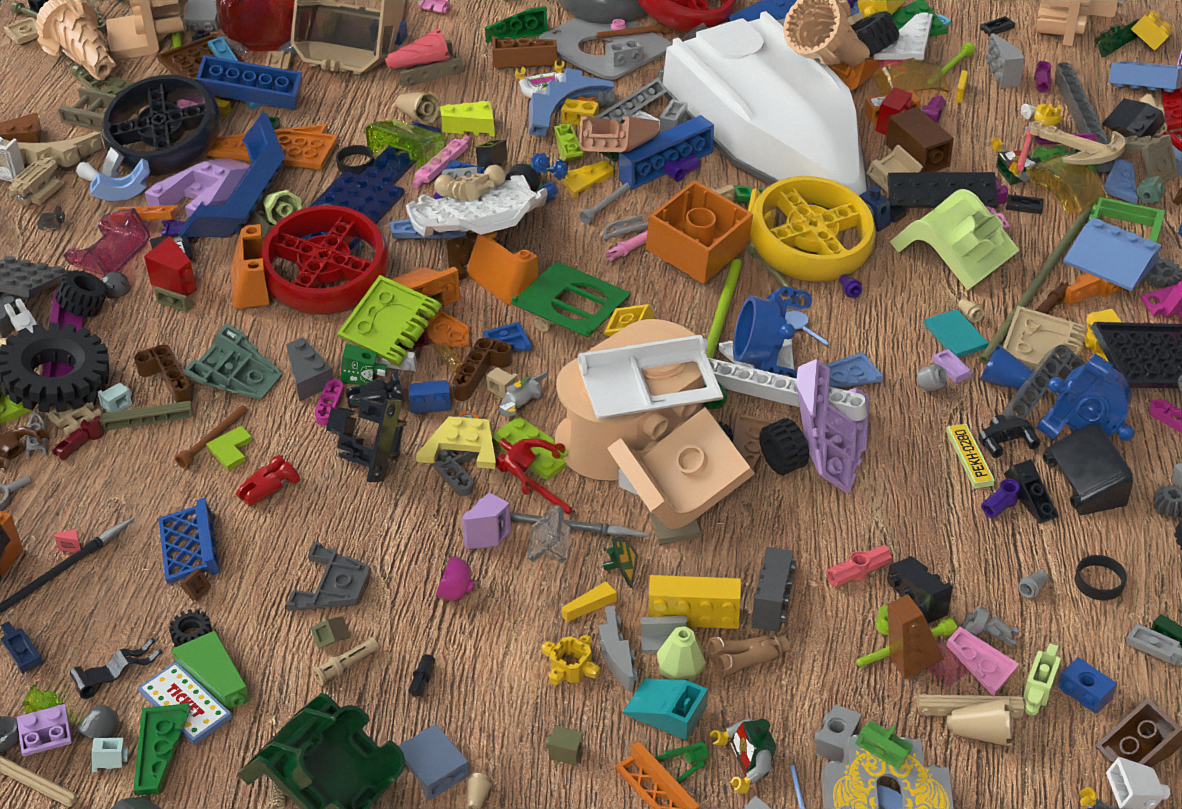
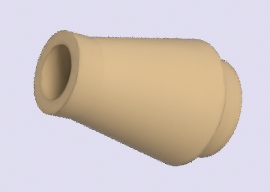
M965 298L959 301L958 307L970 322H978L983 318L984 310L981 305L968 301Z
M473 773L471 778L468 779L467 809L482 808L492 786L488 775Z

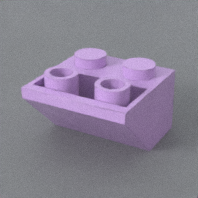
M489 492L479 499L470 511L463 515L464 547L466 549L498 546L511 533L510 505L507 501Z
M65 704L17 717L22 756L68 745L74 740L71 720Z

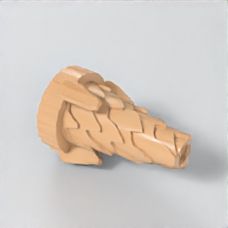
M49 0L41 7L36 20V29L39 35L37 41L43 46L42 49L45 52L54 56H60L61 52L65 53L80 66H84L99 81L105 80V77L116 66V63L107 53L108 49L105 47L106 44L103 41L102 32L97 30L98 17L96 12L86 0Z
M797 0L786 15L783 27L784 38L787 41V45L804 58H818L823 65L839 64L842 61L854 69L855 66L864 62L870 55L867 46L858 39L857 34L848 23L847 18L851 16V10L847 0Z

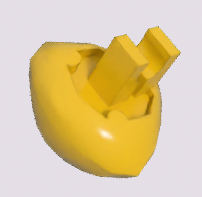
M1050 103L1049 105L1039 104L1034 113V121H1041L1044 126H1056L1063 120L1060 114L1061 105L1053 108Z

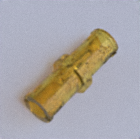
M441 343L445 349H442L439 345L437 352L444 358L446 365L451 366L455 373H457L462 365L459 355L452 351L447 343Z

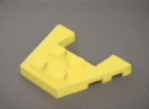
M449 416L416 454L417 462L435 463L439 449L479 452L477 467L496 469L489 420Z

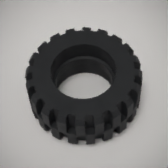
M887 11L878 12L850 25L857 34L858 39L869 49V57L886 49L899 38V31L891 14Z

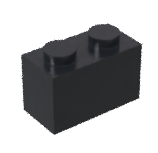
M489 140L475 147L477 167H484V170L490 165L496 164L501 166L503 162L508 160L506 140Z

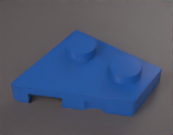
M519 322L483 331V338L507 342L511 345V350H532V344Z

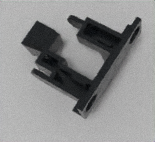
M389 398V400H384V403H380L371 399H350L349 404L360 407L358 417L379 424L374 447L364 444V438L353 435L356 418L351 416L355 415L354 410L331 407L326 431L339 436L337 448L348 451L338 452V457L369 467L366 482H383L390 457L400 455L401 438L404 426H407V421L399 419L401 400Z

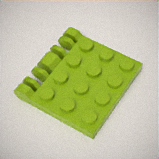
M379 275L337 334L339 338L358 347L375 351L377 356L399 367L404 360L403 358L407 356V351L397 346L400 342L402 345L412 348L414 342H417L424 332L423 327L426 328L429 325L426 319L418 315L421 312L424 316L433 319L435 313L441 308V304L426 295Z

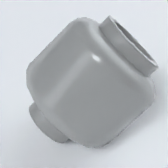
M938 364L923 367L918 371L917 383L926 392L939 390L946 384L947 372Z

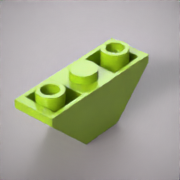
M562 124L554 126L558 151L562 161L580 160L583 156V151L579 147V142L572 125Z

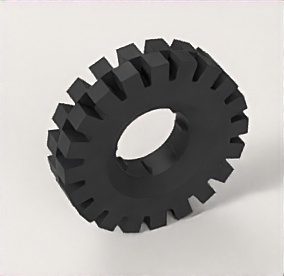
M49 323V330H45L43 324L32 325L33 333L27 328L17 331L18 337L11 335L6 339V345H1V391L5 396L9 395L10 400L15 404L22 402L23 408L33 410L38 404L39 412L49 413L51 405H55L57 413L67 411L66 404L69 403L73 409L83 407V400L88 403L94 401L96 393L100 390L103 392L105 384H108V349L105 343L101 344V338L96 334L91 336L90 330L83 327L76 332V325L66 323L63 330H60L59 323ZM47 362H63L73 367L70 373L60 377H44L34 372L36 367Z

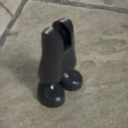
M398 371L391 373L388 383L379 379L346 390L349 408H358V406L349 404L350 399H371L384 403V400L395 398L404 403Z

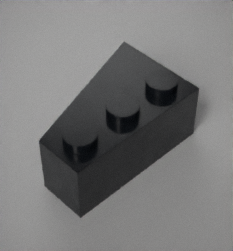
M912 556L889 565L888 584L899 593L900 597L908 594L924 614L928 624L948 615L953 589L952 584L941 582L938 574L932 575L927 572L928 567Z

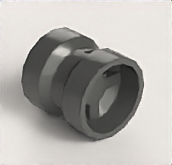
M598 91L599 108L615 105L614 91L606 93Z

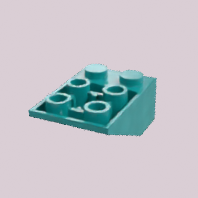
M644 678L624 709L623 714L687 740L707 707L708 689L688 680Z

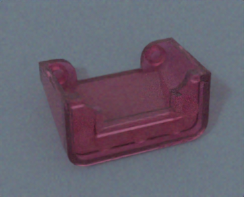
M135 208L108 213L99 221V230L103 236L94 245L82 250L71 248L63 256L70 265L101 275L113 271L119 272L150 241V232Z

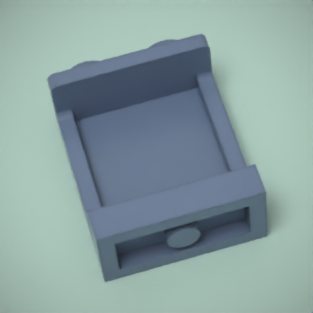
M436 724L422 730L418 735L403 741L399 745L405 757V765L422 784L423 793L428 800L433 799L469 776L468 761Z

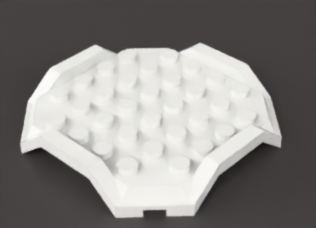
M524 175L511 176V180H505L501 186L489 188V192L476 199L458 200L449 197L434 199L423 194L418 197L417 204H415V201L407 204L406 210L414 229L423 237L433 235L434 230L438 232L458 230L464 232L472 230L482 235L516 226L525 213L530 212L535 207L545 205L547 189L543 188L535 193L530 190Z

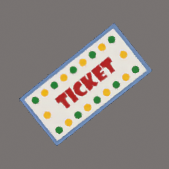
M174 662L138 687L139 693L153 707L189 703L191 710L182 735L194 746L232 719L231 713L177 662Z

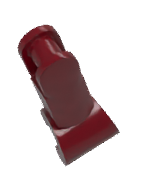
M95 416L93 418L94 421L89 425L83 419L81 422L82 430L77 429L65 440L56 444L52 449L53 455L66 460L88 440L101 438L104 435V430L98 416Z

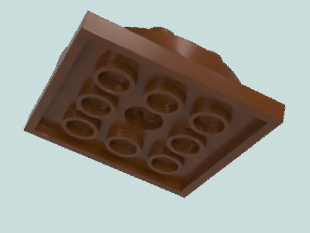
M211 34L157 55L158 61L170 71L171 75H180L196 81L203 55L215 57L208 46V41L218 37L215 34ZM232 50L238 61L244 62V60Z

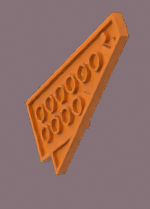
M327 124L274 130L285 155L281 161L283 166L322 170L338 142V135L325 134ZM246 133L218 136L214 145L205 156L251 162L246 145L242 142Z

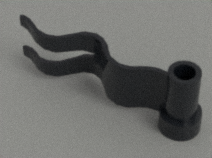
M152 638L138 650L125 648L118 650L105 666L93 667L85 671L82 667H75L70 671V676L77 686L76 691L82 699H89L96 694V685L115 681L120 677L125 667L130 664L143 666L150 664L158 655L163 653L162 650L155 651L145 659L130 657L143 655L155 643V640Z

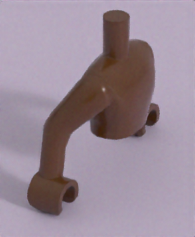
M20 427L0 435V457L11 460L21 454L24 446L20 439L25 435L35 437L37 442L42 445V438L50 439L47 430L43 428L35 430L30 427ZM0 459V468L6 470L3 460Z

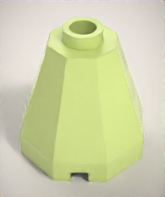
M287 190L266 195L263 204L268 221L276 225L284 217L303 209L300 203L301 198Z
M686 626L675 628L657 652L656 658L659 663L660 674L668 679H689V681H695L706 665L703 649L694 631Z

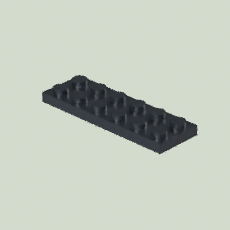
M995 172L888 173L887 175L890 208H936L955 191L960 189L973 192L985 207L997 208L998 206Z

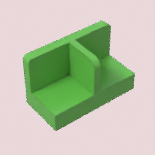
M869 721L867 725H864L855 743L898 770L913 748L910 743L894 734L896 725L893 724L888 731L873 721Z

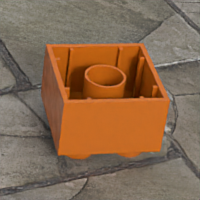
M693 180L649 216L645 249L660 257L664 262L670 263L687 273L692 279L704 284L748 247L753 213Z

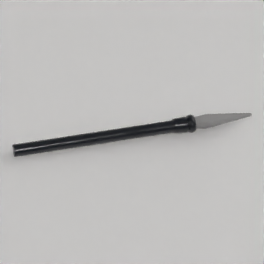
M135 517L105 531L99 537H94L85 547L1 602L0 614L88 554L102 548L105 543L111 541L135 520Z

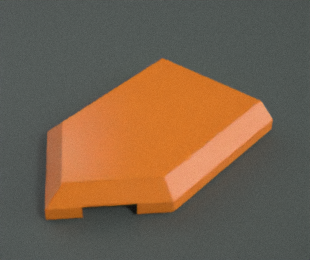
M443 310L437 313L433 319L427 320L429 323L426 327L428 339L440 347L470 346L469 326Z

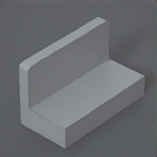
M686 616L641 617L642 653H657L675 628L687 627Z

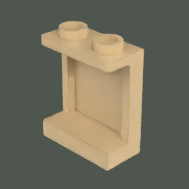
M897 145L893 152L882 160H874L866 174L888 193V173L921 172L923 166L900 145Z

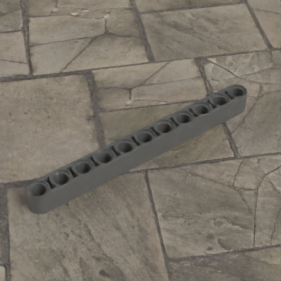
M1067 62L1058 63L1055 81L1079 133H1094L1098 136V143L1109 144L1073 66ZM1113 160L1094 164L1098 171L1108 172L1112 169Z

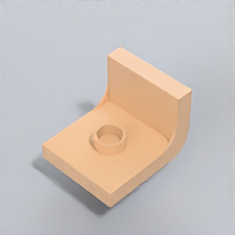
M706 407L651 448L635 451L621 438L607 448L650 512L670 529L681 528L691 523L755 474Z

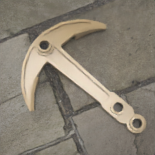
M1034 121L1030 126V134L1081 150L1077 154L1064 157V163L1081 165L1101 164L1120 157L1125 150V138L1116 131H1112L1111 142L1106 145L1058 130L1056 126H1044L1041 121Z

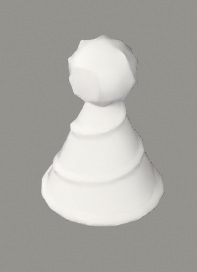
M1023 104L1021 114L1029 120L1034 115L1037 107Z

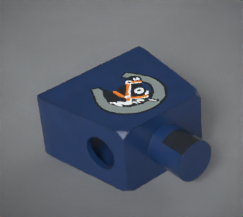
M871 186L869 190L862 193L859 197L871 211L876 231L879 232L891 225L890 200L880 194L881 188L879 186Z

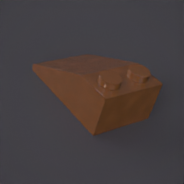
M1147 697L1104 736L1095 747L1111 763H1114L1118 757H1122L1148 767H1153L1170 757L1182 746V728Z

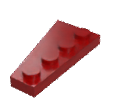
M1182 87L1174 89V92H1166L1164 88H1161L1167 131L1182 128Z

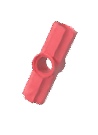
M880 545L867 552L856 551L852 553L849 560L826 570L829 583L833 587H837L853 579H866L869 572L892 562L890 550L886 545Z

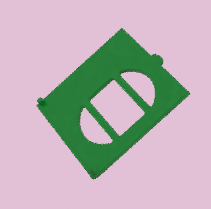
M555 261L518 296H513L510 304L589 338L613 314L614 310L619 308L630 297L631 293ZM575 286L594 288L603 293L607 300ZM565 290H568L601 304L603 307L595 315H592L556 298ZM552 304L585 319L579 320L565 317L559 314Z

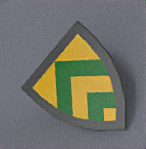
M612 538L613 547L607 550L611 561L603 563L604 570L620 568L625 581L632 588L638 554L625 538Z

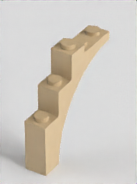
M97 131L81 137L56 142H17L24 165L31 164L34 161L38 162L41 158H49L54 153H58L60 159L56 161V164L67 168L80 162V158L103 149L101 133ZM3 139L2 146H7L11 141ZM0 154V164L8 167L5 154Z

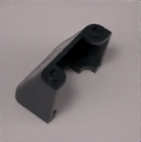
M1099 423L1089 424L1045 449L1043 453L1044 463L1051 468L1059 466L1073 488L1070 503L1080 516L1127 506L1133 484L1132 472Z

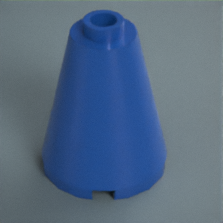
M997 344L980 380L1020 389L1033 370Z

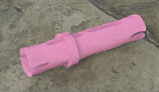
M647 230L607 250L605 253L606 257L611 255L608 260L613 261L620 256H626L631 250L645 244Z

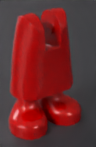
M275 455L269 465L266 467L262 466L237 489L236 496L244 500L251 507L283 488L282 480L286 479L291 484H297L300 481V477L288 461L285 462L282 456Z

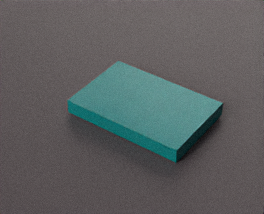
M958 309L924 319L926 328L946 350L949 349L958 358L986 349L989 345L988 341Z

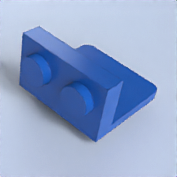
M448 381L410 384L409 401L411 413L451 410Z

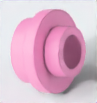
M614 19L611 23V29H626L625 21Z

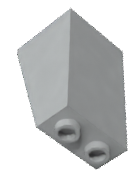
M188 0L184 18L187 30L197 31L203 29L206 31H218L230 0Z

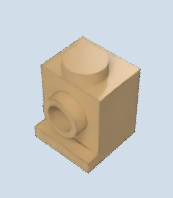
M498 367L487 375L488 391L503 399L506 395L507 387L518 382V374L514 373L511 375Z

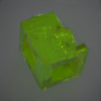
M32 685L22 702L26 714L64 704L63 700L58 699L56 693L49 690H39L37 685Z

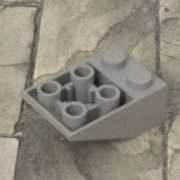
M991 33L990 40H988L989 50L985 59L986 63L990 66L991 73L995 76V81L998 82L1001 88L1020 86L1025 59L1023 54L1014 45Z

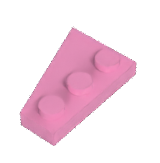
M959 627L946 644L992 696L998 693L1019 666V663L962 627Z

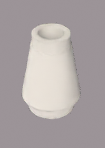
M88 162L80 163L76 169L80 178L91 182L98 174V171Z

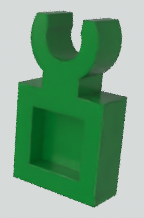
M734 185L735 200L741 203L750 202L753 190L751 186ZM757 188L760 193L763 192V189Z

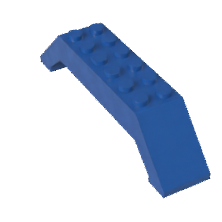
M263 112L242 139L252 164L225 204L205 206L200 203L178 232L180 236L228 238L232 233L236 234L242 226L240 223L245 224L250 217L248 212L250 214L257 206L255 202L258 203L263 197L261 192L265 193L270 186L268 182H272L276 177L275 171L278 172L283 166L281 161L285 157L267 113Z

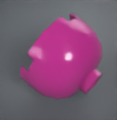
M451 555L435 596L444 600L455 601L462 598L465 592L470 593L475 580L471 579L472 570L466 561Z

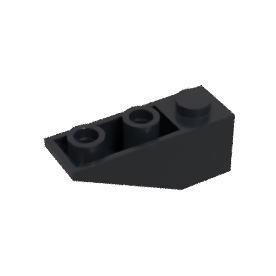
M1032 459L1015 464L1004 473L1006 479H1013L1018 482V499L1039 524L1059 517Z

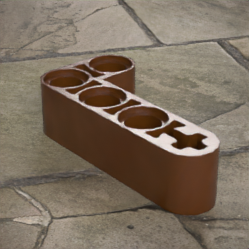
M486 337L478 339L453 378L454 398L458 401L468 400L490 365L501 368L510 366L512 364L511 345L504 341Z
M158 345L135 354L134 360L139 376L148 377L160 373L176 403L192 402L193 396L190 383L168 345Z

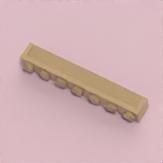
M918 694L917 709L918 715L948 716L952 715V710L1002 698H1011V702L1007 706H1012L1013 718H1022L1024 702L1023 697Z

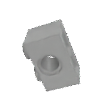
M834 704L831 712L827 711L824 716L823 729H818L814 738V743H817L816 754L842 762L844 758L843 747L848 736L857 735L860 729L862 714Z

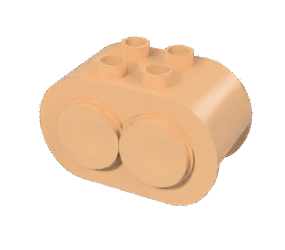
M646 319L626 326L587 352L688 337L695 334L685 327L670 321ZM577 357L565 365L557 377V394L561 403L567 409V417L556 429L555 445L558 443L564 444L565 449L568 450V455L563 460L575 472L597 480H618V469L621 468L608 451V447L621 438L635 451L651 448L702 410V403L598 420L582 379ZM694 361L641 370L649 392L653 396L704 388L705 381L698 364Z

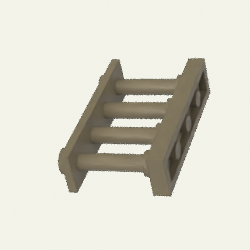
M445 40L449 51L446 54L450 55V60L438 63L433 62L426 66L420 64L416 65V68L409 70L404 67L398 68L401 70L402 87L462 73V57L453 59L451 41Z
M78 88L80 100L72 107L61 105L58 108L62 123L102 131L105 111L117 95ZM84 104L91 105L87 110L80 109ZM98 107L105 108L101 113L94 112Z

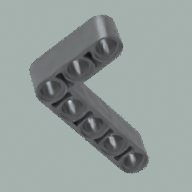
M1058 345L1044 355L1005 407L1003 415L1008 421L1024 419L1048 389L1050 379L1059 374L1065 380L1070 372L1086 363L1065 345Z

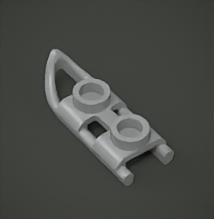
M643 215L611 222L604 229L603 240H607L615 235L624 237L630 231L639 233L648 227V222H640V219H643ZM629 222L630 225L624 226V223ZM613 226L615 231L607 234V231Z
M33 411L28 427L35 430L42 428L47 430L44 419L37 411ZM38 418L42 425H40L39 423H33L34 419ZM26 435V457L30 458L31 450L42 449L43 456L46 455L47 438H43V444L40 445L35 437Z

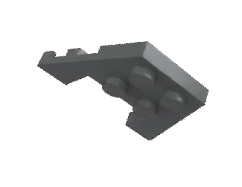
M314 541L308 555L309 561L327 564V567L315 593L292 590L286 604L287 610L295 611L358 605L371 573L370 566L349 556L343 557L337 554L336 550L332 548L328 550L322 547L321 543Z

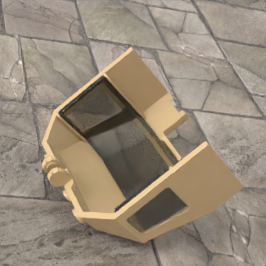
M294 0L291 44L303 62H309L310 66H319L320 64L323 70L330 69L334 72L353 70L354 74H363V72L370 71L383 63L387 55L392 53L402 19L404 0H382L381 10L336 2L337 0Z

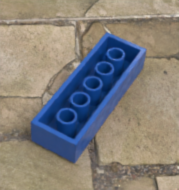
M203 55L196 81L203 85L213 96L295 110L302 86V72Z
M700 115L657 134L653 139L627 153H619V181L623 184L629 183L630 189L633 190L666 175L663 169L669 160L677 162L692 154L700 159L713 153L714 124Z

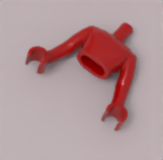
M502 438L498 443L508 451L504 458V464L523 483L521 491L525 495H529L531 492L527 486L531 489L535 488L534 480L528 479L524 473L537 457L531 448L540 447L551 451L555 459H559L561 457L560 452L564 453L566 450L562 443L554 445L538 438L522 439L514 445Z

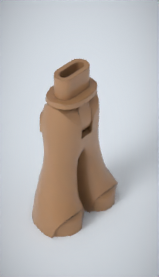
M775 634L771 635V637L770 635H764L745 640H724L720 637L709 638L708 642L709 655L713 665H716L720 678L730 676L754 664L768 663L777 657H781L783 652L791 650L786 636L777 637Z

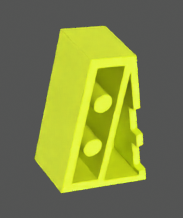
M490 101L440 106L443 132L464 134V131L474 132V135L489 133L490 136H495Z

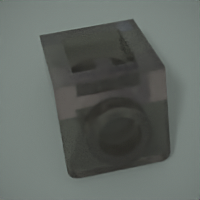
M57 205L54 213H42L37 223L38 229L60 230L62 223L65 222V213L62 212L61 206Z

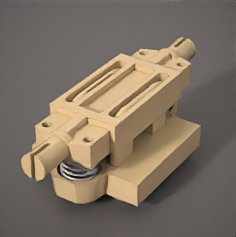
M54 153L49 158H41L38 162L34 161L13 179V183L9 186L10 192L5 197L10 201L15 197L18 204L23 206L30 203L41 205L62 186L61 180L56 179V174L53 172L57 169L56 161L60 159V155Z

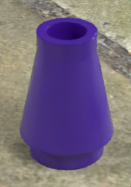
M843 274L839 278V282L848 297L856 298L862 293V284L859 281L849 277L847 274Z

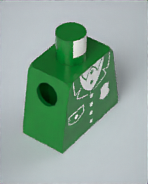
M346 343L342 355L340 380L343 384L363 385L372 382L374 375L385 376L387 365L376 363L377 353L375 351Z

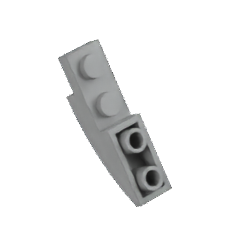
M605 606L606 624L599 625L600 648L604 660L614 677L628 691H633V681L638 680L637 668L632 667V663H635L634 649H629L628 640H623L622 632H618L617 628H621L620 615L615 614V607Z

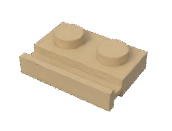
M269 51L265 66L289 70L292 51H289V53H285V51Z

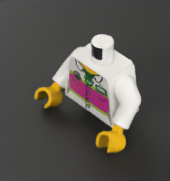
M562 60V66L560 67L556 65L555 61L554 68L557 74L553 72L524 78L525 68H521L522 73H519L516 68L515 77L520 79L519 84L523 95L530 99L533 93L546 95L549 80L562 82L564 61Z

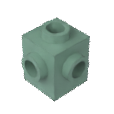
M1161 176L1145 178L1137 187V195L1141 198L1142 204L1158 203L1166 192Z

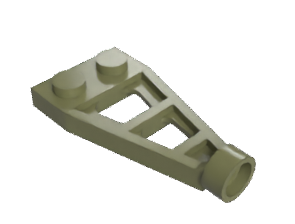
M75 64L71 71L72 75L77 77L87 89L118 95L122 90L131 85L109 75L105 77V80L99 81L96 79L90 83L89 80L94 77L84 66ZM104 83L111 84V85H109V86L103 88L102 90H99V89L97 88V87L103 85Z

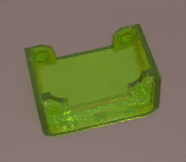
M396 119L372 122L366 127L367 147L374 154L379 149H383L385 144L408 151L410 159H415L419 163L417 165L418 169L447 146L443 135Z

